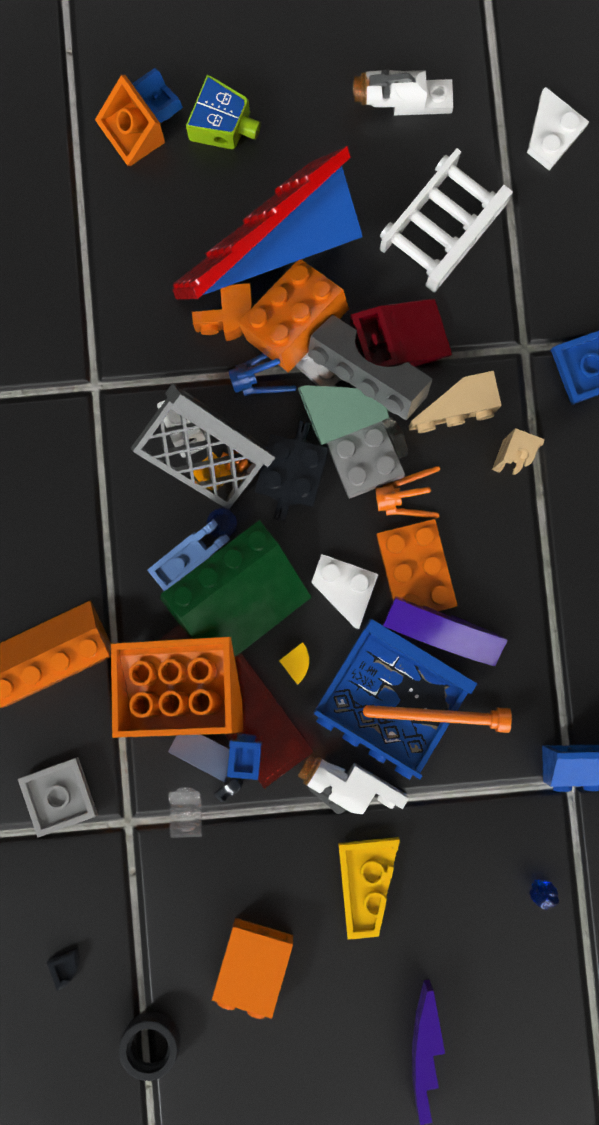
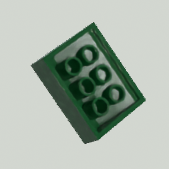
M260 520L162 592L160 600L191 639L231 637L234 657L311 598V595L279 544Z

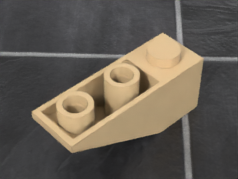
M494 371L463 377L416 416L409 425V431L417 429L418 433H425L435 430V425L447 423V427H452L465 423L466 418L476 417V420L479 421L494 417V412H497L502 406Z

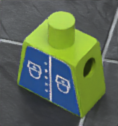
M207 75L186 124V129L190 141L235 149L241 135L254 140L257 139L261 122L249 118V100L245 96Z

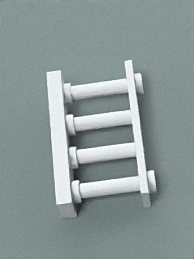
M458 148L455 149L450 157L445 155L435 168L437 172L399 219L394 224L389 222L380 234L382 238L380 251L385 253L392 243L427 270L426 274L429 277L425 286L434 293L508 204L513 193L505 185L497 193L494 191L490 193L456 167L461 154ZM448 176L482 202L481 206L484 209L478 216L476 214H469L438 189ZM429 198L464 225L463 229L466 231L460 238L457 236L451 237L420 212V209ZM410 221L445 247L447 254L441 261L439 259L433 260L401 234Z

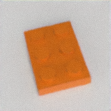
M435 519L376 534L393 601L395 596L418 606H427L436 611L458 606Z

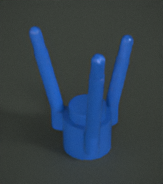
M264 353L244 363L235 365L236 368L228 370L235 393L243 391L244 396L257 393L293 392L297 390V387L294 385L252 386L257 383L255 373L280 364V359L276 358L253 367V365L268 358Z

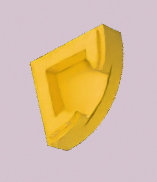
M303 642L279 660L297 685L303 680L309 667V655Z

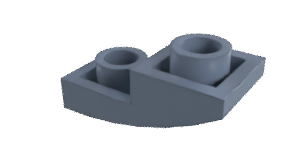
M203 735L176 736L168 751L170 754L225 783L229 778L227 777L230 749Z

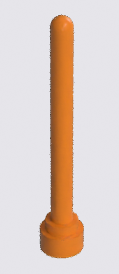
M366 705L363 708V715L369 718L489 725L490 729L503 733L510 732L512 723L510 708L497 707L496 710H491L490 713Z

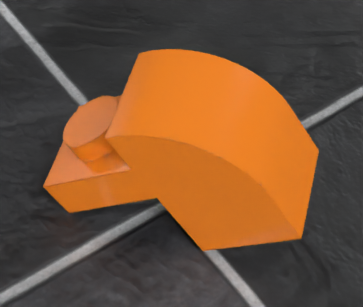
M250 283L234 284L221 288L222 309L192 312L195 331L201 332L202 335H215L219 333V330H224L226 341L237 339L243 335L238 322L253 307Z

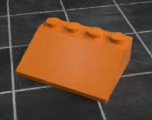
M231 637L111 644L112 738L243 732L242 697Z

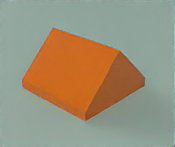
M121 75L95 121L127 166H132L163 145L165 139L158 119L128 77Z

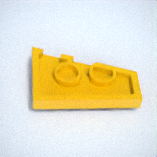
M399 837L338 843L348 940L379 937L390 879H392L396 852L400 843Z

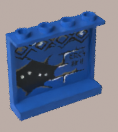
M370 619L314 710V715L318 716L316 722L326 729L332 731L336 727L344 732L342 738L350 744L358 747L361 743L370 748L368 754L376 760L384 763L387 759L396 764L397 766L394 770L410 780L412 775L421 779L422 769L450 723L369 718L363 715V708L366 705L458 711L467 694H472L477 683L373 619Z

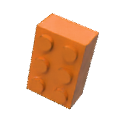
M301 259L291 266L238 323L249 343L271 360L279 358L280 364L278 365L289 373L308 353L311 335L332 315L340 319L349 310L344 289Z

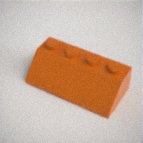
M92 601L81 604L0 643V708L14 704L111 657V642Z

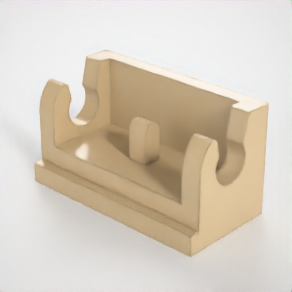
M515 428L503 439L492 470L500 473L506 463L511 464L514 462L516 466L513 469V475H516L521 471L523 464L528 466L533 462L538 448L543 445L545 439Z

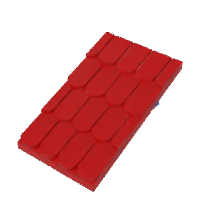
M348 146L308 163L275 188L276 194L243 219V225L207 251V258L173 283L174 288L172 290L175 298L198 299L207 293L363 237L342 165L351 158Z

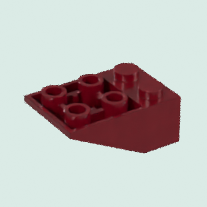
M435 299L382 305L351 314L350 326L357 330L355 338L357 350L363 358L375 365L395 367L408 362L415 367L452 356Z

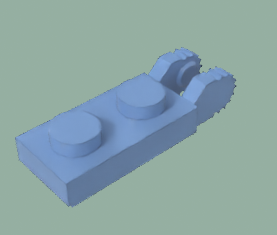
M214 519L197 533H192L147 570L164 591L211 557L215 551L230 540L225 534L215 540L214 544L209 548L202 542L201 538L216 529L218 524Z

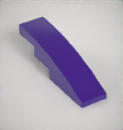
M395 596L383 623L384 627L421 642L491 666H496L508 640L503 636L451 615L450 617L427 606L421 607Z
M430 979L423 981L416 1010L412 1042V1078L416 1111L420 1125L432 1123L427 1090L439 1088L433 1056L445 1054L435 995Z

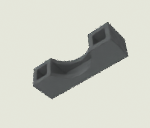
M332 315L311 335L308 356L315 363L335 373L341 380L347 381L362 391L367 397L373 398L385 406L391 413L407 420L427 398L433 378L408 362L395 367H383L367 361L361 356L355 345L357 330Z

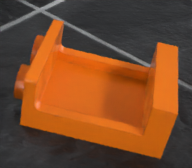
M235 918L212 1001L217 1002L218 1006L227 1010L238 1008L247 1011L248 1015L257 1019H264L265 1017L272 1019L292 951L294 935Z

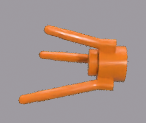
M435 466L375 488L378 511L386 510V516L397 514L438 518L439 513L396 508V506L402 505L401 498L430 493V487L400 491V487H395L440 471V467Z

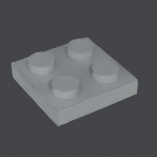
M382 421L327 443L330 455L349 499L405 476Z
M79 757L18 779L37 838L98 815Z

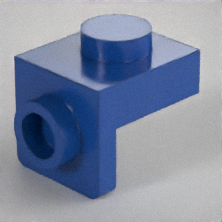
M156 68L133 82V86L160 123L170 119L183 108L179 98L165 85L160 72Z
M237 734V739H230L227 777L258 780L262 741H256V735Z

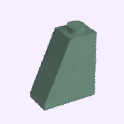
M311 385L298 388L319 445L390 418L387 412L389 410L373 398L367 397L357 388Z

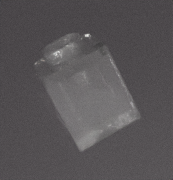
M179 788L176 792H170L168 799L171 804V838L202 837V798L200 792L192 788Z

